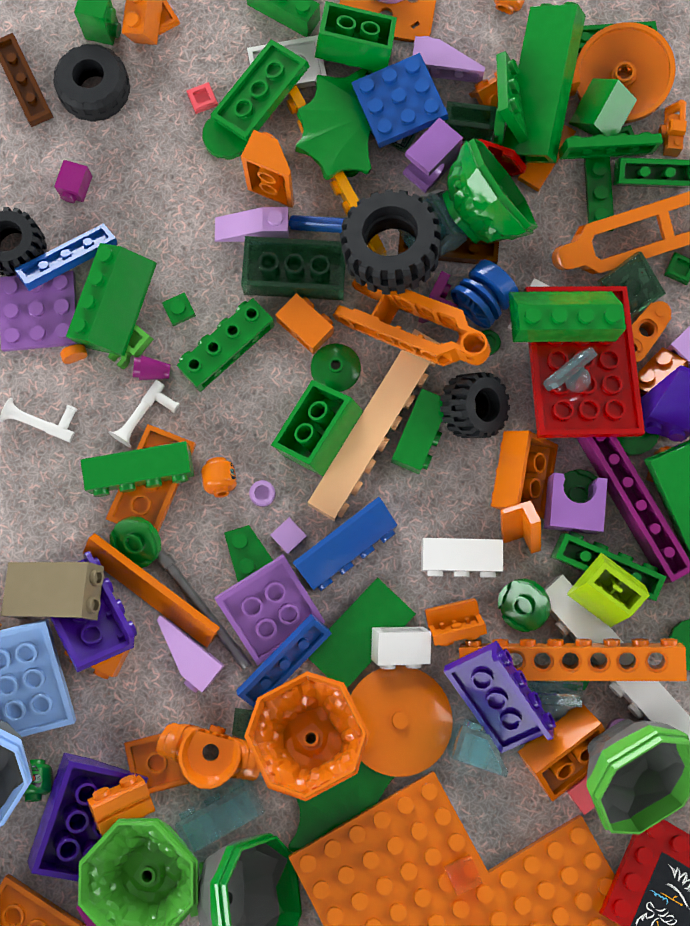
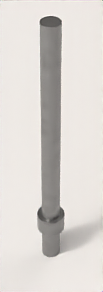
M161 548L157 558L158 566L163 572L167 571L196 610L220 627L216 636L243 670L252 663L175 566L176 561L170 554L167 555Z

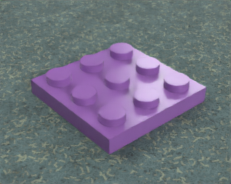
M67 271L28 291L18 276L0 277L1 350L3 352L77 344L66 337L77 307L74 271Z
M283 554L214 597L257 665L264 662L310 614L320 622L325 623L322 615Z

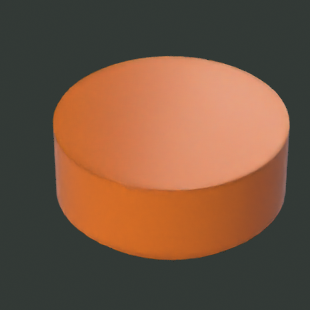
M82 344L70 345L60 352L62 361L65 364L74 363L88 356L86 348Z

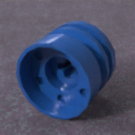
M484 259L480 260L469 272V279H462L459 285L451 290L450 295L453 302L458 305V309L463 310L464 314L479 327L487 329L494 324L495 320L499 319L502 314L501 310H507L510 307L509 292H519L513 279L501 267L492 261Z

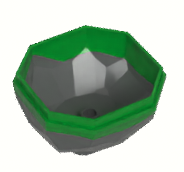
M264 833L237 839L223 846L204 860L202 873L199 876L197 905L200 926H298L302 915L298 875L288 857L292 852L277 836H273L272 833Z

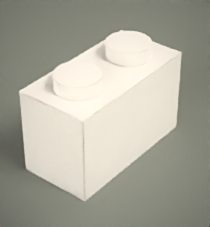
M425 627L372 628L371 660L381 669H395L396 665H405L407 668L418 669L421 668V664H430L431 631Z

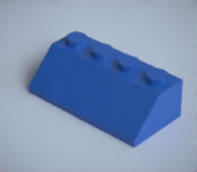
M377 497L293 561V564L313 591L317 588L323 591L333 583L331 577L336 573L345 574L354 567L353 560L359 556L364 559L375 550L373 548L375 543L379 540L385 543L396 534L393 530L397 527V523L381 498Z

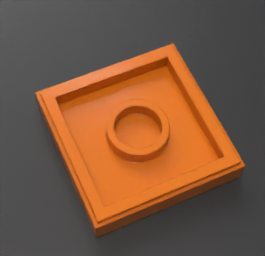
M160 734L124 743L129 771L148 777L146 785L150 794L189 784L183 776L178 762L158 754L157 741Z

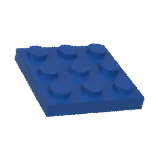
M420 53L351 82L379 148L431 127L438 118H441L443 121L448 119L447 110Z

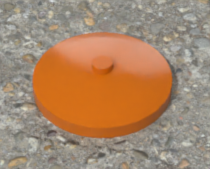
M622 22L605 27L586 42L578 56L575 69L580 79V85L576 92L581 101L593 78L618 79L637 99L624 124L644 119L663 104L673 86L676 65L672 49L660 33L644 24Z
M396 665L395 669L380 668L373 671L356 685L350 696L370 733L361 760L365 765L384 775L406 777L425 771L437 762L446 750L451 738L453 718L451 706L445 692L431 676L419 669Z

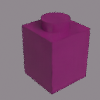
M63 160L54 187L62 200L69 203H75V201L84 202L93 176L88 166Z

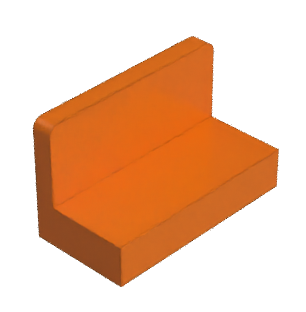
M531 500L502 509L500 515L503 543L524 538L531 554L541 551V520Z

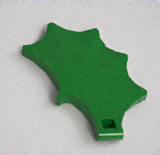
M362 68L345 78L317 75L315 80V97L310 103L298 109L297 117L302 123L303 134L302 138L296 143L295 152L312 157L320 166L325 180H329L337 173L345 170H356L366 175L371 171L372 167L368 151L371 129L351 83L374 73L371 70Z
M361 761L356 775L308 801L297 799L300 808V822L296 834L288 845L289 850L294 853L377 804L394 777L378 773Z

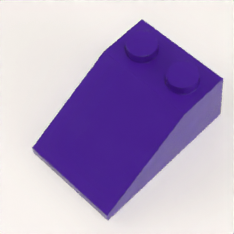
M680 365L641 397L644 429L647 433L657 434L674 442H682L690 436V368Z

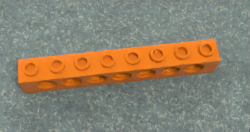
M614 638L603 639V643H592L591 639H575V643H564L563 639H548L547 643H536L535 639H520V643H509L508 639L492 640V643L497 641L503 650L507 649L510 654L518 653L521 655L522 662L514 665L517 671L521 670L527 681H687L686 647L682 643H678V640L674 638H662L660 643H649V639L644 638L631 639L632 643H620V639ZM480 639L465 640V643H461L459 647V659L491 643H481ZM539 653H546L550 657V661L546 665H539L534 660L535 656ZM567 653H574L577 655L578 660L573 665H566L562 661L563 656ZM595 653L604 654L606 656L605 662L601 665L592 664L590 661L592 655ZM623 653H631L634 655V660L629 665H622L619 663L620 656ZM652 653L662 654V661L658 665H650L648 663V657Z

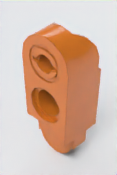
M663 301L651 302L632 324L636 364L647 355L672 319L671 308ZM639 328L645 329L648 332V336L642 335Z

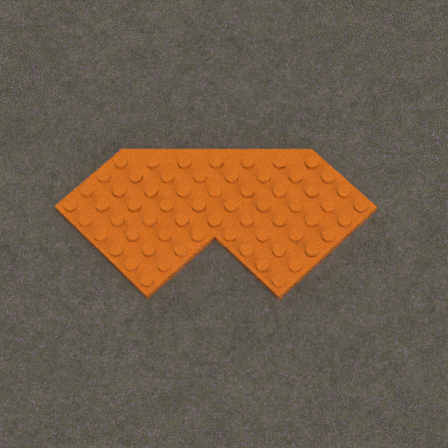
M434 771L422 776L288 856L323 926H620L599 913L615 874L581 815L562 824L487 870Z

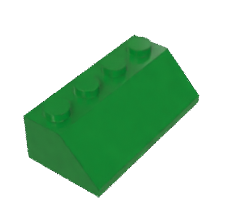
M100 243L66 337L77 344L84 345L88 349L125 356L157 263L121 246Z
M612 291L509 292L513 342H616L626 330L623 304Z

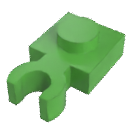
M135 324L125 356L109 353L108 358L115 362L121 357L117 366L125 369L130 363V357L132 355L139 357L154 339Z

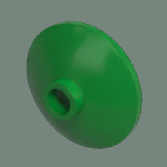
M338 343L328 344L320 348L312 358L311 375L314 381L338 392L351 388L360 376L361 363L359 357L346 345ZM338 362L341 366L339 369H333L331 364Z

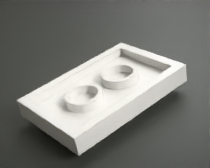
M318 35L277 42L308 61L310 67L296 83L298 89L316 86L315 80L317 75L327 76L323 59L315 58ZM266 45L247 48L250 65Z

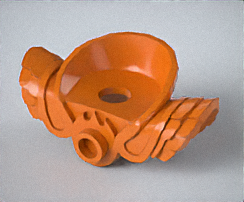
M172 723L166 726L157 741L158 754L178 762L183 776L190 784L199 789L220 787L230 778L254 781L261 773L247 741L225 734L226 728L211 724L210 728L206 729L191 724ZM214 744L218 747L219 755L215 760L209 761L203 757L202 751L206 745Z

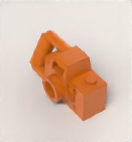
M682 99L665 108L664 124H661L658 130L664 142L663 156L678 157L683 150V139L687 127V102Z

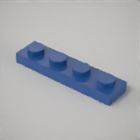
M103 223L15 268V272L28 291L94 258L100 243L115 246L118 243L116 237Z
M310 614L236 690L237 695L254 708L259 696L282 685L332 634L329 628Z

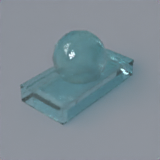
M590 347L579 352L548 377L543 385L548 391L560 387L563 383L572 392L585 391L591 384V375L584 366L598 354Z
M528 681L529 689L531 692L535 691L538 694L544 711L546 713L549 712L553 717L562 716L566 713L568 707H582V682Z

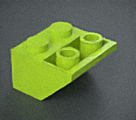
M600 553L567 592L569 597L609 627L631 617L650 596L642 582L603 553Z

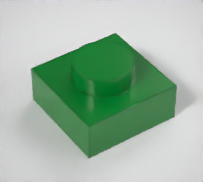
M185 292L162 302L173 327L196 316Z

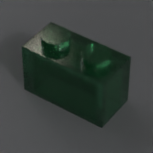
M447 101L448 119L444 122L463 137L462 141H470L475 138L491 142L497 107Z

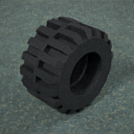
M3 207V211H0V245L6 236L13 233L22 234L21 242L16 248L10 251H0V275L2 276L4 273L6 276H13L14 273L16 274L15 268L44 254L42 249H47V244L44 241L45 236L33 218L25 211L22 213L20 209L15 207L13 211L9 207Z
M478 372L460 374L448 381L449 385H445L443 389L445 394L441 395L440 401H442V406H440V412H443L442 420L444 423H447V429L453 431V435L461 438H490L499 433L498 430L504 428V421H508L509 417L507 412L510 411V405H508L510 398L509 394L505 392L507 389L505 385L500 384V378L494 377L492 373Z

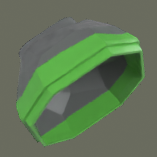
M625 719L590 741L588 745L587 788L605 830H609L611 833L641 834L685 806L690 797V740L686 733L664 723L646 720L633 722L630 719Z

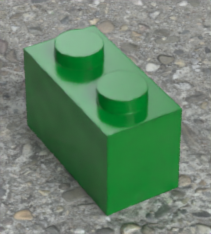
M111 0L77 1L74 13L85 39L113 46L115 38L120 37L121 24L118 22L116 9L113 8Z

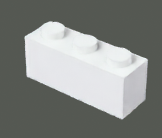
M423 538L421 542V571H427V576L443 577V572H454V577H470V572L480 573L481 578H496V573L503 572V540Z

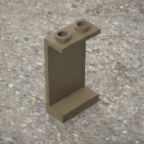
M8 562L1 616L16 619L57 617L83 618L98 621V613L101 607V588L104 580V566L90 562Z

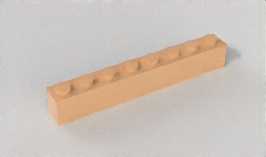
M414 329V331L412 332V334L418 336V334H421L424 336L426 340H429L440 345L439 342L433 340L432 338L428 337L427 335L421 333L416 329ZM401 350L309 499L308 506L333 521L337 517L343 518L350 506L346 503L351 494L354 496L358 494L363 485L360 479L364 473L370 474L377 462L373 459L377 451H384L390 441L387 438L388 433L391 429L397 430L403 419L399 415L404 408L409 410L416 398L413 392L417 386L423 387L429 377L426 374L427 369L430 365L435 367L436 363Z

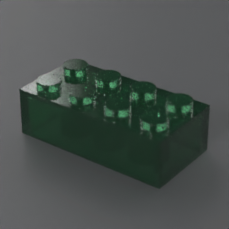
M245 236L241 280L244 295L292 298L297 293L301 298L344 301L346 264L341 241Z

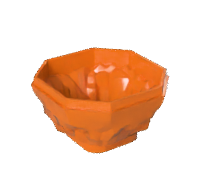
M306 671L257 698L244 737L267 788L303 801H308L358 773L370 733L343 682ZM315 734L316 741L309 744L307 742L308 736Z

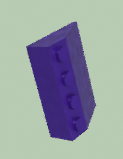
M64 752L27 860L31 874L79 882V861L102 837L95 824L87 799L93 797L92 794L100 788L109 787L110 789L119 785V781L128 775L138 776L140 774H134L128 770L91 758ZM140 775L147 783L148 777Z

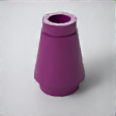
M143 355L141 358L135 357L133 377L139 378V381L169 379L171 364H166Z

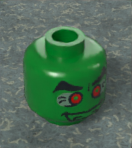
M33 759L30 760L33 779L23 794L25 802L42 801V795L50 793L52 789V767L46 764V760Z

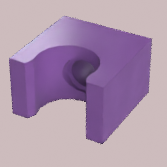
M438 118L405 152V157L411 163L404 169L403 175L426 193L457 160L463 137L441 118Z
M553 473L547 480L543 529L573 531L594 535L604 532L607 478H597L590 482L587 500L584 503H576L571 501L564 492V474Z

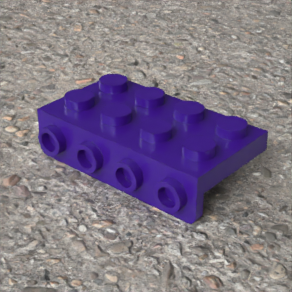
M90 551L85 552L84 559L78 561L101 565L97 557L93 558ZM105 578L102 583L101 607L98 613V621L83 618L50 617L76 672H80L134 648V639L137 636L136 628L131 620L127 622L124 616V606L121 600H116L112 594L114 590L109 578Z
M497 641L444 666V673L500 753L542 735L548 741L554 739V728H556L554 718L549 712L546 713L544 711L538 694L535 691L531 692L527 686L528 683L525 675L521 670H516L510 653L507 649L503 650Z

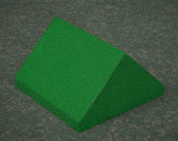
M593 78L569 124L593 136L598 134L615 136L622 129L637 99L618 79Z

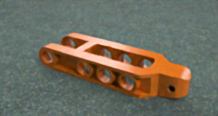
M690 191L579 226L570 243L555 248L552 253L553 265L561 271L579 267L592 275L619 268L637 254L640 260L690 245V231L674 235L669 215L671 210L690 205ZM656 215L662 237L661 240L633 248L630 251L611 255L605 259L596 257L592 244L596 234ZM638 257L634 258L630 263H627V265L633 263L635 260L638 259Z
M354 279L352 287L369 298L379 301L372 314L356 308L351 310L338 305L333 314L335 320L353 330L441 366H446L460 360L472 365H481L491 353V347L486 336L469 326L463 310L405 289V293L397 294V291H390V295L382 294V290L379 289L376 292L368 290L367 284L361 286ZM400 309L458 332L459 338L456 343L450 341L439 345L426 340L421 334L416 336L404 331L401 326L397 325L394 327L390 324Z

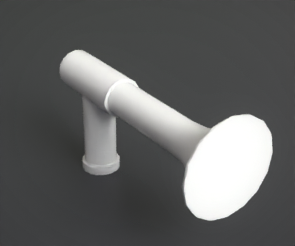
M155 380L124 426L115 432L109 431V434L131 448L129 440L131 433L154 401L170 409L173 413H175L180 403H176L161 392L165 385Z
M9 398L1 411L0 422H4L7 419H15L70 443L75 432L68 430V427L78 409L67 405L59 425L19 410L14 405L13 398Z

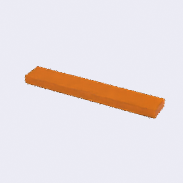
M94 533L88 538L83 555L85 552L90 551L93 558L97 557L101 566H104V571L207 648L220 629L218 625Z

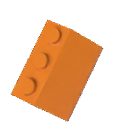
M253 130L241 155L247 189L293 208L294 197L291 171L278 139L268 132L261 133Z
M504 431L500 444L501 450L496 468L491 507L502 510L531 500L539 518L544 519L547 480L554 473L558 444L545 438H537V434L531 431Z
M583 703L570 709L565 716L555 722L554 739L548 741L542 735L527 742L518 751L524 764L552 802L587 775L588 745L593 738L605 731L602 723Z

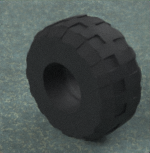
M84 44L74 47L59 59L57 66H55L53 82L58 98L65 109L76 118L90 122L106 120L116 115L126 104L130 93L129 76L122 60L111 49L98 44ZM95 76L103 78L95 87H81L88 78Z

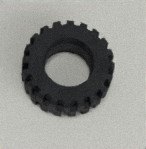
M387 189L385 193L379 194L378 191L371 193L370 198L366 199L363 197L357 202V207H351L347 212L348 218L343 220L341 226L340 241L347 269L350 275L355 277L357 283L361 286L367 284L368 290L376 292L379 289L382 290V294L390 295V291H397V294L405 293V289L409 287L411 290L419 287V281L426 282L431 277V271L436 270L438 259L441 257V227L439 226L437 214L432 212V206L428 202L422 203V197L416 194L410 196L408 191L399 190V192H393V189ZM389 229L403 230L415 238L414 244L408 250L398 255H380L368 248V243L376 234Z

